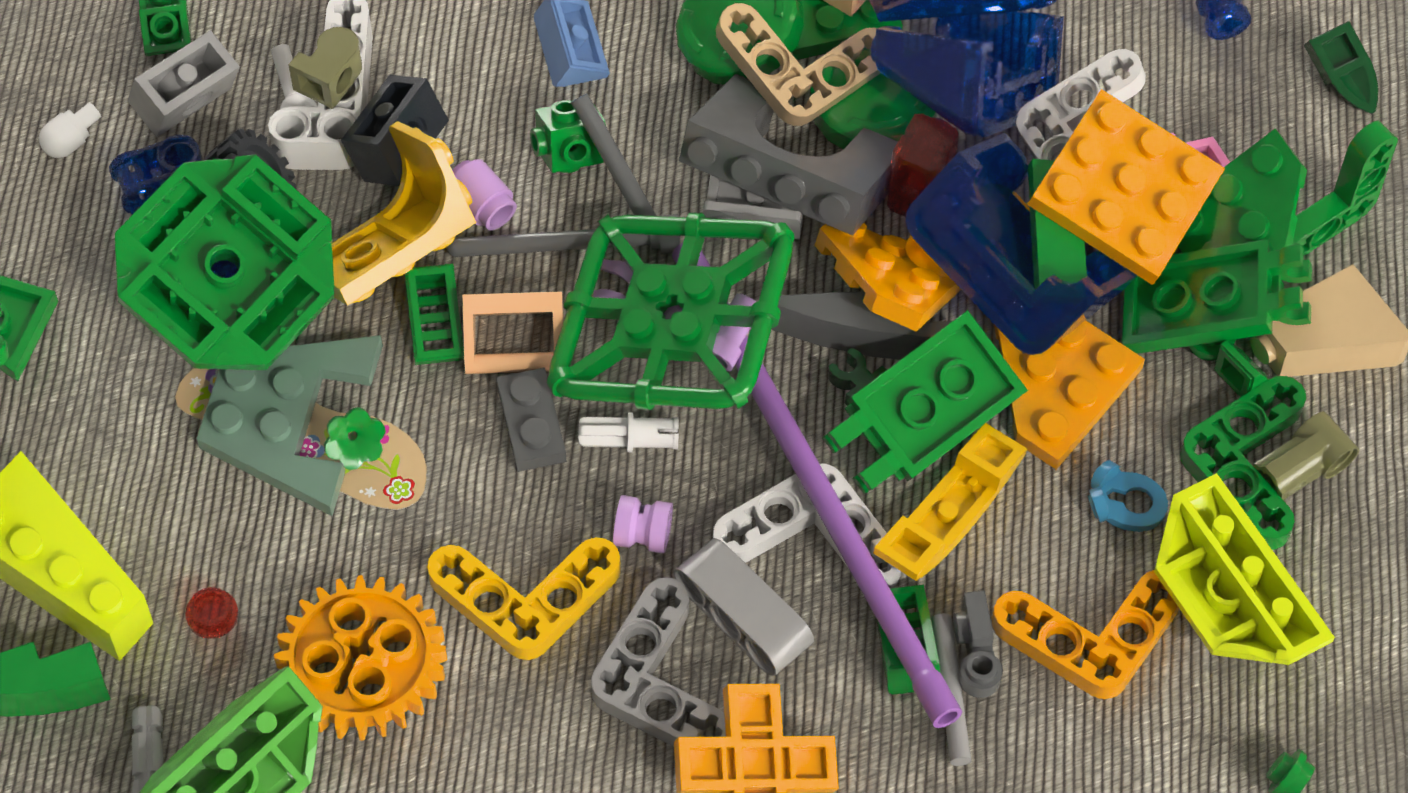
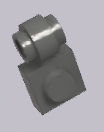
M985 590L965 592L961 612L954 613L953 615L957 644H965L967 656L961 663L959 682L962 689L970 696L985 698L993 695L998 690L1003 668L993 651L994 635Z

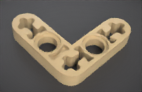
M735 3L728 6L722 12L716 26V37L722 47L778 117L785 123L793 126H802L811 122L879 75L887 67L894 52L893 42L889 35L877 28H865L803 69L752 6L744 3ZM732 22L737 25L744 22L748 25L746 33L744 34L742 31L733 33L730 31ZM757 40H761L752 48L750 53L746 52L749 43L753 46ZM864 46L867 49L875 46L879 50L877 57L870 55L863 59L858 67L855 65L854 60L859 57ZM763 54L774 56L781 65V71L775 75L763 73L756 65V58ZM829 66L840 68L846 76L847 83L841 87L829 85L822 76V70ZM811 86L813 87L815 93L810 96L804 107L801 105L792 107L789 104L792 95L795 98H800L809 91Z

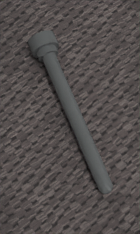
M678 214L659 215V216H673V217H678ZM595 229L455 238L447 246V251L453 257L587 249ZM622 234L631 246L651 245V250L661 249V254H671L680 245V236ZM609 243L608 248H612L613 245Z

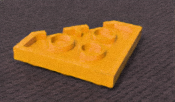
M865 223L861 225L853 236L827 224L823 225L819 230L814 246L822 255L831 256L832 253L837 259L834 269L850 288H859L860 286L865 292L863 303L871 312L917 332L962 289L967 272L956 268L953 261L935 270L917 266L908 257L905 247L907 241L901 237L894 235L882 236L866 229L867 225Z
M1023 280L996 310L993 322L996 339L999 341L1001 355L1028 390L1010 404L1015 441L1026 447L1027 451L1057 470L1143 369L1145 359L1062 304L1035 301L1034 286Z

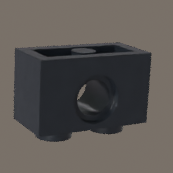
M389 74L341 139L364 182L400 186L402 160L389 131L390 125L399 121L409 127H416L422 133L436 139L449 121L427 78Z

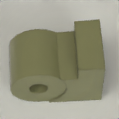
M333 27L320 34L317 40V49L310 57L298 52L288 64L293 90L334 109L362 70V58L360 56L357 35L348 28Z

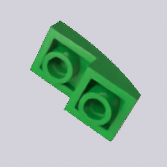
M139 0V16L145 56L175 53L192 42L187 0Z

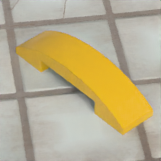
M985 423L958 452L955 465L908 518L903 515L874 547L873 554L915 581L922 578L937 566L975 525L1025 456L1027 448L989 424Z

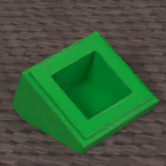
M1227 340L1221 343L1214 371L1240 397L1271 379L1242 349Z

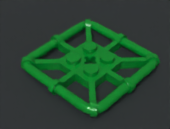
M689 212L687 217L627 214L610 218L607 214L598 220L599 227L595 229L589 240L574 290L567 294L563 305L567 312L550 362L549 376L546 382L551 392L556 397H567L574 400L635 404L637 409L652 410L655 405L704 409H723L735 406L739 409L749 402L747 396L751 394L759 376L771 329L778 325L781 316L778 304L792 258L795 238L789 226L783 222L774 223L763 220L706 218L704 213ZM622 234L685 236L676 265L647 264L641 260ZM705 237L760 240L721 267L697 266ZM609 243L613 245L633 272L625 299L592 297ZM769 262L759 300L753 303L752 306L727 305L731 287ZM676 305L683 308L681 312H674L671 319H665L663 313L668 308ZM585 318L618 320L613 339L571 366ZM720 326L751 327L735 380L713 354V347ZM625 357L648 359L643 377L636 384L590 381ZM669 360L702 362L721 389L664 386L661 384Z

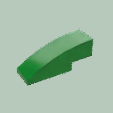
M91 641L44 658H40L34 642L0 653V716L46 715L76 710L111 700Z

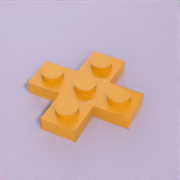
M727 684L723 688L726 737H678L674 741L676 793H834L839 789L835 736H783L780 684Z

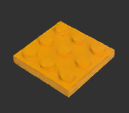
M1101 89L1027 205L1153 285L1161 275L1225 168Z

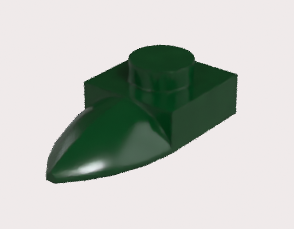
M1350 21L1318 35L1304 44L1325 86L1332 83L1339 94L1350 104L1370 114L1376 112L1378 103L1377 76L1373 64Z

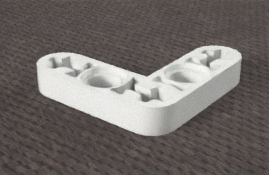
M1127 49L1112 51L1020 108L1016 116V125L1023 142L1034 158L1051 160L1056 152L1063 149L1100 92L1098 80L1101 79L1104 87H1107V93L1121 102L1136 95L1144 86L1146 77L1139 56ZM1122 68L1125 72H1129L1130 76L1122 80L1120 76H1115L1114 72ZM1087 90L1093 93L1092 101L1085 107L1073 108L1068 105L1070 97L1077 91ZM1038 118L1042 122H1046L1052 136L1046 141L1038 128L1032 124Z
M820 464L849 517L855 518L862 523L864 530L859 535L866 546L871 542V555L878 563H884L885 561L873 554L874 547L887 534L841 472L831 465ZM796 474L726 513L717 520L714 526L713 538L724 542L746 563L815 523L845 563ZM782 504L791 509L793 516L785 523H774L766 518L764 512L771 505ZM752 518H755L757 525L752 528ZM733 531L736 536L745 534V544L739 545L735 540L727 543V533ZM889 563L887 572L883 573L879 569L889 588H893L900 579L901 571Z

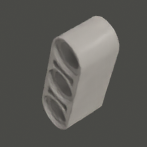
M713 538L674 570L675 579L685 585L689 592V598L765 673L775 676L814 643V636L806 622L721 540Z

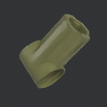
M1323 411L1305 421L1297 429L1290 441L1254 463L1253 467L1278 495L1285 500L1320 476L1329 479L1342 472L1357 457L1360 448L1329 414Z

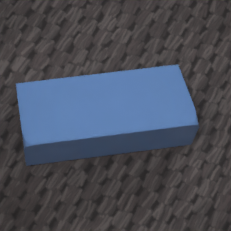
M544 0L534 14V21L553 86L565 87L607 78L610 72L589 2L585 0Z

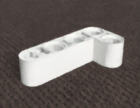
M330 0L326 8L324 31L333 27H351V30L359 39L360 56L362 58V70L335 108L331 109L318 102V107H285L276 111L270 117L268 127L271 143L280 149L276 154L280 158L286 157L289 164L285 168L299 170H344L355 166L341 139L338 138L344 137L368 104L373 36L366 0Z

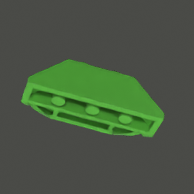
M285 666L231 702L154 772L139 793H301L312 782L318 740V725L321 722L323 706L289 666Z

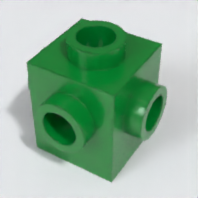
M561 100L553 103L551 106L535 109L536 128L530 130L532 150L536 157H542L552 173H572L578 171L581 167L604 163L574 110L571 100ZM598 111L599 115L601 116L603 122H604L605 125H606L605 119L603 118V116H602V115L600 114V112Z

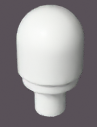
M90 102L75 114L70 110L59 113L40 131L39 143L42 150L54 158L69 156L86 142L85 139L90 136L87 128L101 118V114Z

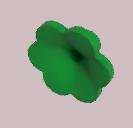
M360 407L352 408L345 416H335L329 420L327 424L329 437L324 442V451L329 458L343 463L345 469H358L364 461L372 462L381 456L383 448L380 440L385 435V426L381 420L370 418L365 409Z

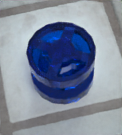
M1196 0L1195 4L1199 14L1206 18L1204 26L1210 38L1214 40L1229 39L1247 29L1252 18L1247 6L1241 4L1242 0Z

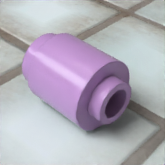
M466 160L459 163L452 170L456 179L465 185L471 195L472 204L469 205V208L475 218L476 225L485 226L488 230H496L511 219L517 208V204L513 200V193L483 160Z

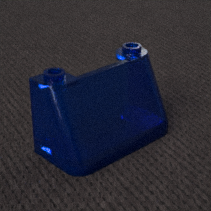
M961 2L951 5L944 14L938 17L935 35L903 31L900 27L889 25L877 28L876 36L871 44V58L876 63L877 69L881 74L964 134L988 137L1016 126L1017 114L1026 103L1059 84L1064 16Z
M1002 133L958 152L912 202L907 210L906 225L913 239L1009 341L1023 353L1035 355L1041 354L1056 345L1122 292L1137 275L1099 250H1095L1086 256L1087 277L1077 282H1067L1052 275L1037 289L1034 288L1030 211L1013 195L1027 177L1028 163L1022 150L1005 133Z

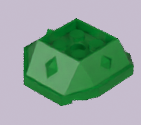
M256 154L237 156L235 159H214L183 163L115 232L118 303L193 368L267 370L334 298L331 219ZM226 260L232 262L237 267L238 272L232 277L221 278L212 272L211 266L218 261Z

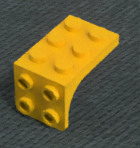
M399 121L389 126V131L402 160V178L396 195L380 213L332 243L334 298L347 306L351 303L367 299L374 293L377 286L391 277L401 276L409 272L417 260L431 251L446 248L454 241L456 235L476 223L469 208V205L472 204L471 195L465 185L456 179L450 167L454 160L447 145L440 138L430 137L422 133L420 129L409 127Z

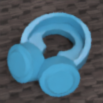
M1111 460L1103 462L1093 474L1091 479L1092 489L1089 490L1088 496L1094 517L1100 523L1107 521L1113 526L1128 531L1143 532L1156 528L1163 521L1168 510V499L1161 486L1145 475L1122 472L1119 469L1120 466ZM1139 490L1150 496L1152 507L1145 513H1134L1129 511L1123 502L1109 499L1107 495L1112 492L1125 495L1130 491Z

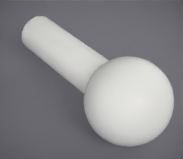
M281 44L273 47L271 54L285 96L280 109L285 107H317L313 99L293 90L288 66L293 59L289 45Z

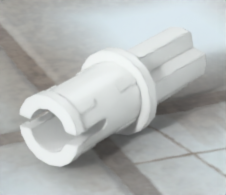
M628 412V417H582L578 424L579 444L583 447H627V452H633V448L678 449L679 434H659L658 432L677 433L679 419L678 417L634 418L633 412Z

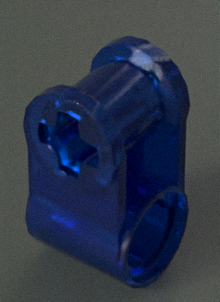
M181 134L170 136L155 144L118 155L110 163L109 173L114 181L119 182L123 193L121 204L123 209L127 213L134 214L183 163L203 161V157L195 139ZM132 165L135 171L130 172L129 166ZM140 193H144V199L140 198Z

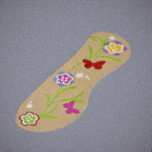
M193 368L179 383L175 399L177 406L183 412L203 420L219 369ZM315 403L300 456L340 462L327 456L324 451V442L329 437L327 433L329 420L335 416H345L346 413L336 412ZM381 420L386 430L384 437L380 440L383 448L381 456L372 462L364 461L358 469H345L340 492L366 505L399 510L418 502L424 493L427 466L423 453L413 439L392 423Z

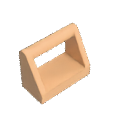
M562 292L462 295L465 374L520 373L545 368L546 372H549L554 352L476 354L475 316L553 313L555 350L564 322Z

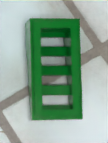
M444 264L412 268L404 274L415 365L464 360L454 265ZM445 288L446 293L435 296H417L418 290ZM447 305L448 308L446 312L419 313V307ZM450 323V329L423 332L421 330L422 324ZM452 339V348L424 350L423 342Z
M924 584L890 588L901 609L916 608L917 612L905 613V616L912 628L919 627L914 632L933 666L940 672V663ZM876 618L888 692L892 695L914 692L912 681Z

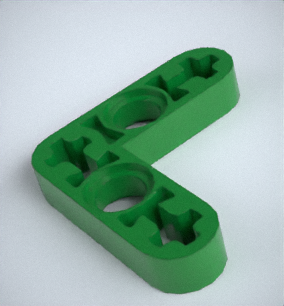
M1379 120L1373 121L1361 129L1350 142L1334 191L1296 215L1298 219L1292 245H1302L1303 257L1360 220L1377 202L1398 142V138Z
M1276 376L1265 381L1193 427L1186 433L1180 452L1182 464L1197 482L1214 475L1213 472L1216 465L1219 468L1217 474L1223 482L1229 478H1239L1249 485L1251 492L1243 497L1234 496V498L1272 550L1281 548L1288 542L1295 522L1294 514L1286 502L1245 458V455L1293 425L1300 418L1307 399L1306 391L1301 383L1288 376ZM1274 395L1280 400L1287 397L1291 400L1289 407L1285 403H1279L1273 407L1267 417L1265 411L1271 407ZM1236 417L1249 418L1255 423L1257 431L1250 435L1239 434L1232 429L1230 421ZM1197 444L1202 449L1211 446L1214 449L1212 457L1206 452L1200 455L1196 454ZM1257 500H1261L1259 508L1257 509L1254 505L1257 502ZM1262 518L1267 522L1277 520L1279 522L1277 531L1271 526L1265 529L1260 527Z

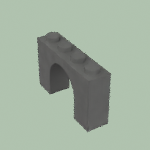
M737 74L688 120L679 157L680 162L789 209L799 211L803 215L852 236L896 186L907 145L863 128L845 149L833 155L815 157L783 150L763 137L769 131L774 110L748 78Z

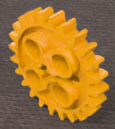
M358 575L354 589H347L341 579H336V593L329 595L319 586L316 588L319 602L314 605L303 599L299 601L300 610L303 615L302 618L293 615L286 616L287 627L291 633H279L277 635L279 647L283 651L274 654L276 667L282 669L285 666H289L323 706L318 732H323L331 723H334L337 738L342 739L349 727H356L359 740L364 741L368 727L375 726L378 733L382 737H386V722L393 720L404 729L407 727L404 714L407 710L420 716L424 714L423 703L420 697L427 699L437 698L436 685L432 681H444V666L439 663L447 661L446 646L441 645L445 641L442 626H434L437 622L433 608L422 611L423 601L420 594H416L406 600L404 584L400 583L391 592H387L384 577H379L373 588H366L363 576ZM351 620L363 622L360 627L354 630L340 628L344 623ZM380 621H386V622L382 623V624L380 625V627H379V628L376 630V632L374 633V629H375V627L377 626V624H378ZM401 641L409 644L400 652L386 650L388 645L394 642ZM331 662L336 664V667L327 673L313 671L321 663ZM348 681V686L346 687L345 691L342 694H336V692L340 691ZM368 684H378L383 687L373 695L359 693Z

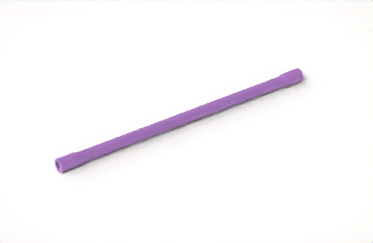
M683 243L678 245L672 252V258L676 264ZM701 250L697 266L711 267ZM747 335L739 347L742 353L735 364L738 371L747 343ZM762 363L757 382L751 392L755 402L910 677L913 690L935 728H942L954 723L962 714L959 704L942 674L933 666Z

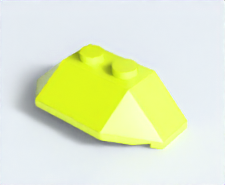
M1217 473L1173 495L1154 573L1211 655L1290 665L1334 641L1335 637Z

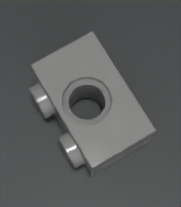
M210 30L136 77L127 101L153 134L158 137L232 88L240 66Z

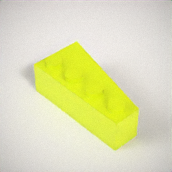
M20 451L0 472V579L109 655L121 661L153 625L145 596L23 452Z

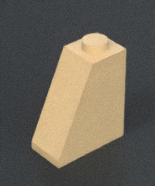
M1354 264L1303 291V302L1309 301L1311 305V324L1288 325L1280 321H1273L1272 334L1254 336L1249 341L1253 353L1261 363L1268 364L1277 376L1292 377L1395 367L1403 363L1407 355L1408 329Z

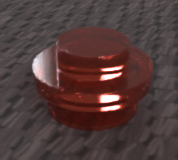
M209 587L201 589L193 595L187 604L185 616L187 624L193 633L202 638L214 639L226 635L234 628L239 612L235 599L228 592L219 588Z

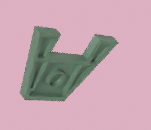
M381 335L289 346L267 370L219 369L198 432L197 442L199 448L333 517L345 476L343 463L300 456V452L323 378L371 386L383 347Z

